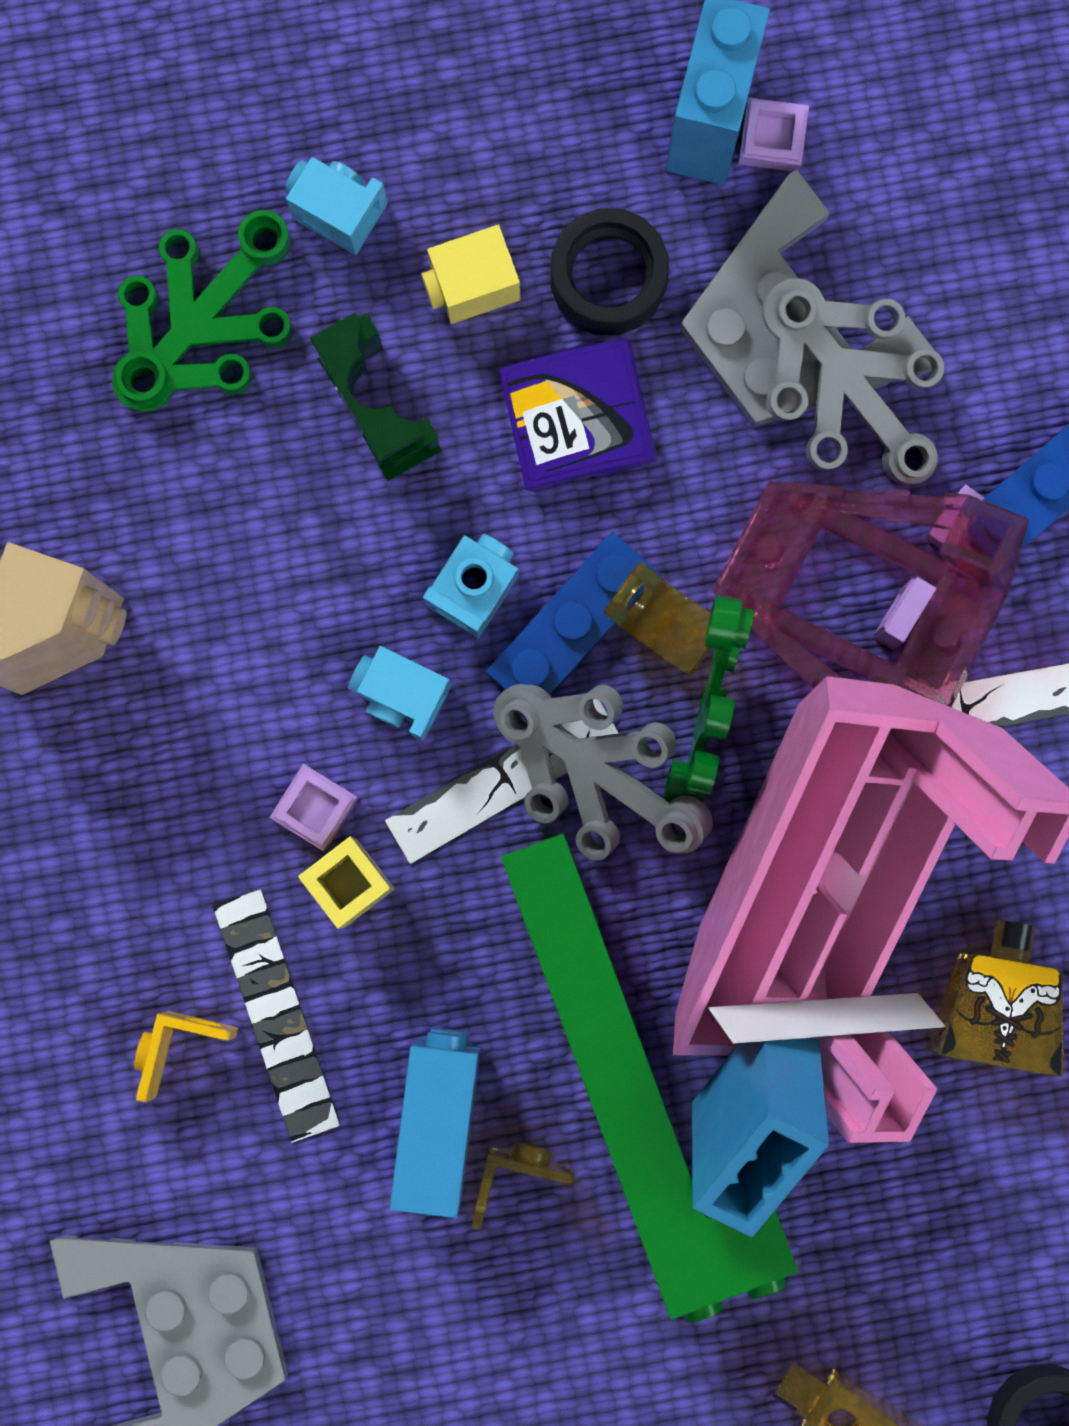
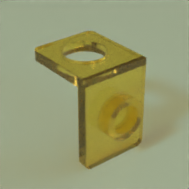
M639 562L604 611L607 617L628 634L687 675H691L696 671L711 650V648L704 647L710 612L673 588L643 562ZM645 585L638 602L626 611L632 595L641 586Z
M514 1143L512 1152L490 1147L471 1229L481 1230L496 1167L573 1185L575 1177L574 1168L550 1162L552 1152L540 1147Z

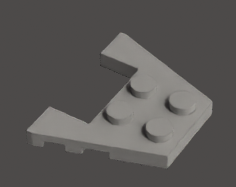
M797 169L792 171L783 181L680 326V331L753 428L778 420L769 413L766 406L767 394L774 386L778 339L768 331L762 317L764 299L770 289L786 279L798 278L781 256V253L827 221L830 213ZM790 299L786 305V314L792 321L801 322L805 317L806 309L800 300ZM908 316L905 318L902 330L897 335L887 339H876L862 350L908 355L921 349H934ZM825 327L841 348L852 349L837 328ZM804 346L799 384L804 387L808 394V406L805 411L816 408L820 365ZM919 357L915 361L913 369L916 376L932 371L931 364L926 358ZM865 377L874 390L885 387L890 382L897 381ZM783 389L778 394L777 404L783 412L791 413L796 408L797 398L791 390Z
M61 1235L50 1240L63 1299L129 1282L131 1285L161 1412L112 1426H217L286 1380L288 1371L257 1247L174 1242L173 1244L136 1242V1239L111 1238L110 1240L80 1238L78 1235Z

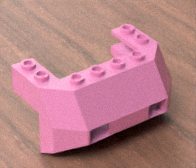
M826 676L798 704L701 921L675 1013L673 1055L728 1056L738 1044L732 1043L708 1007L871 996L955 824L990 859L1013 861L1023 842L1044 863L1055 864L1069 837V788L1001 727L894 684ZM877 1032L813 1037L820 1041L826 1116L847 1143L910 1142L937 1088L891 1033Z

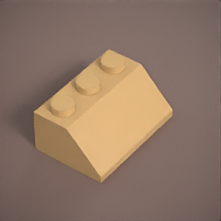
M7 542L0 560V687L23 695L103 657L107 644L115 645L123 631L127 615L126 610L121 608L124 598L82 567Z

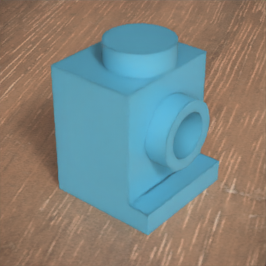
M311 157L308 162L301 160L292 170L285 186L286 202L293 220L355 256L387 206L382 182L372 177L368 185L364 187L362 186L364 180L360 175L337 161H332L330 166H327L314 157Z
M482 534L478 542L464 535L433 585L428 588L423 596L426 607L480 639L519 577L518 568L509 563L514 556V552L486 534ZM479 568L485 572L487 579L482 587L470 589L463 584L462 577L468 569Z
M379 646L373 659L366 655L362 657L348 685L349 690L370 701L365 711L366 713L396 728H400L404 719L412 722L413 724L409 730L410 734L423 742L452 687L448 678L382 646Z

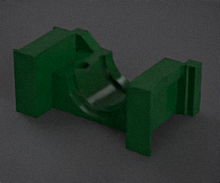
M367 312L359 317L353 313L310 337L320 356L318 360L336 388L387 482L442 452L439 446V437L427 417L419 422L397 416L391 405L385 408L373 409L361 405L353 398V390L357 380L362 374L367 372L364 360L383 350L379 332Z

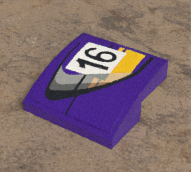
M622 339L584 346L499 369L525 490L537 492L591 475L602 478L657 462L630 340Z

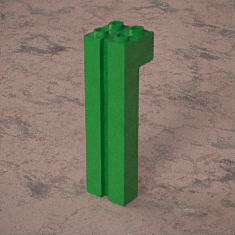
M564 833L501 856L670 1320L684 1316L686 1323L698 1322L720 1313L724 1309L723 1300L747 1292L749 1299H757L787 1286L785 1277L799 1271L776 1210L757 1233L750 1237L693 1209L691 1176Z

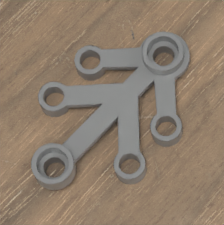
M800 278L786 279L772 287L764 299L762 317L768 331L778 339L774 386L769 390L766 397L767 409L774 418L782 421L796 419L805 412L808 406V394L804 387L799 384L804 346L820 365L814 431L805 448L809 463L817 469L826 470L836 468L845 461L848 446L846 440L840 434L843 399L845 396L885 446L882 455V465L887 476L899 484H917L927 480L935 471L938 461L937 450L934 444L924 435L917 433L909 434L865 377L902 380L909 386L917 389L931 387L937 384L944 374L942 357L931 349H921L905 355L841 348L825 328L865 329L866 333L872 338L887 339L897 335L905 324V312L902 306L892 299H882L870 305L825 301L820 290L813 283ZM790 299H798L805 306L806 314L801 322L792 321L786 314V305ZM878 308L887 309L893 317L892 326L888 331L879 329L875 324L874 315ZM919 357L926 358L931 364V375L925 381L917 378L914 373L913 366ZM783 389L791 390L797 398L796 408L791 413L783 412L777 404L778 394ZM823 438L830 439L836 446L835 457L830 462L822 461L817 454V445ZM912 446L918 448L923 456L921 466L915 471L909 469L904 461L906 451Z
M517 684L510 686L497 697L493 709L496 726L508 741L520 746L532 786L524 802L527 813L537 822L551 823L568 806L567 792L555 780L548 752L550 750L565 762L583 822V827L576 835V845L586 858L594 861L603 860L618 846L620 841L619 830L609 819L600 787L653 824L656 829L658 842L670 852L681 854L693 852L710 835L713 828V819L709 809L703 802L695 797L686 795L676 797L667 802L613 763L636 759L645 767L656 768L661 766L673 755L677 746L675 735L669 727L654 722L647 724L640 731L579 739L559 725L582 720L585 725L595 730L609 727L620 717L623 711L622 698L612 687L598 685L585 694L551 698L544 689L536 685ZM593 699L601 701L606 706L608 715H603L595 709ZM517 711L526 717L528 724L521 719ZM646 737L653 738L659 743L661 753H657L649 748ZM540 794L547 796L551 800L553 809L543 804ZM672 823L681 826L686 836L678 832ZM591 831L598 833L603 838L605 845L598 844L593 839Z

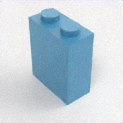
M738 0L704 1L674 118L665 171L721 185L726 184L770 8Z
M431 1028V1031L427 1032V1038L418 1037L410 1046L389 1210L457 1218L463 1195L481 1045L468 1044L469 1032Z
M812 1037L738 1043L693 1100L692 1201L694 1210L745 1235L753 1237L829 1146L819 1040Z

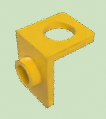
M172 1011L158 1013L153 1032H144L137 1047L134 1070L142 1071L136 1101L147 1103L156 1098L174 1028L229 1041L236 1038L238 1027Z

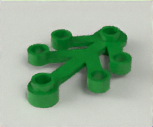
M257 210L248 214L242 220L238 229L240 250L196 300L192 267L198 261L199 248L193 236L186 230L172 229L161 237L159 253L167 269L171 329L155 348L150 315L157 309L159 304L157 290L149 279L140 275L130 276L121 283L118 289V298L126 312L129 353L117 362L112 374V387L115 395L124 406L136 412H152L163 407L169 401L174 391L220 388L222 392L228 395H240L251 386L253 374L247 361L238 354H225L218 358L216 363L176 364L193 346L259 341L267 348L278 349L285 346L291 340L293 334L291 321L287 313L278 307H266L257 314L218 317L261 266L275 265L288 254L291 238L284 220L278 214L269 210ZM264 234H272L277 237L275 247L269 251H261L255 247L257 239ZM176 242H186L190 245L187 255L180 259H174L169 256L170 247ZM136 288H145L149 291L146 302L139 306L129 304L128 298L130 293ZM279 319L284 322V329L278 336L268 337L262 333L263 325L268 320ZM231 365L242 367L244 371L240 381L234 384H227L222 381L223 371ZM143 373H151L155 375L154 386L146 392L135 390L137 377Z
M717 594L715 596L704 641V647L714 649L707 684L705 683L688 761L683 762L672 759L663 794V799L667 802L684 795L695 797L704 802L705 794H711L720 756L703 751L710 736L726 740L731 725L735 700L726 698L727 688H723L721 685L725 671L734 672L740 648L745 649L748 643L754 610L742 607L743 600Z

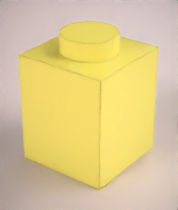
M499 224L427 249L431 270L421 273L422 280L432 308L436 309L444 306L450 325L520 301V281Z
M351 836L298 876L337 929L346 928L395 890L394 886L358 839Z

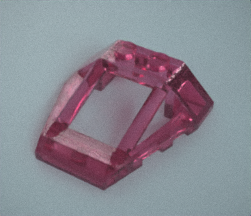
M769 481L712 592L715 596L717 594L743 600L742 607L754 610L751 630L813 689L826 676L842 677L803 647L872 682L894 684L952 707L1007 598L1029 521L1024 516L968 494L945 493L944 497L911 495L909 490L886 489L885 493L847 491L844 486ZM852 514L950 530L940 549L942 559ZM821 527L936 584L937 589L927 603L896 665L781 608Z

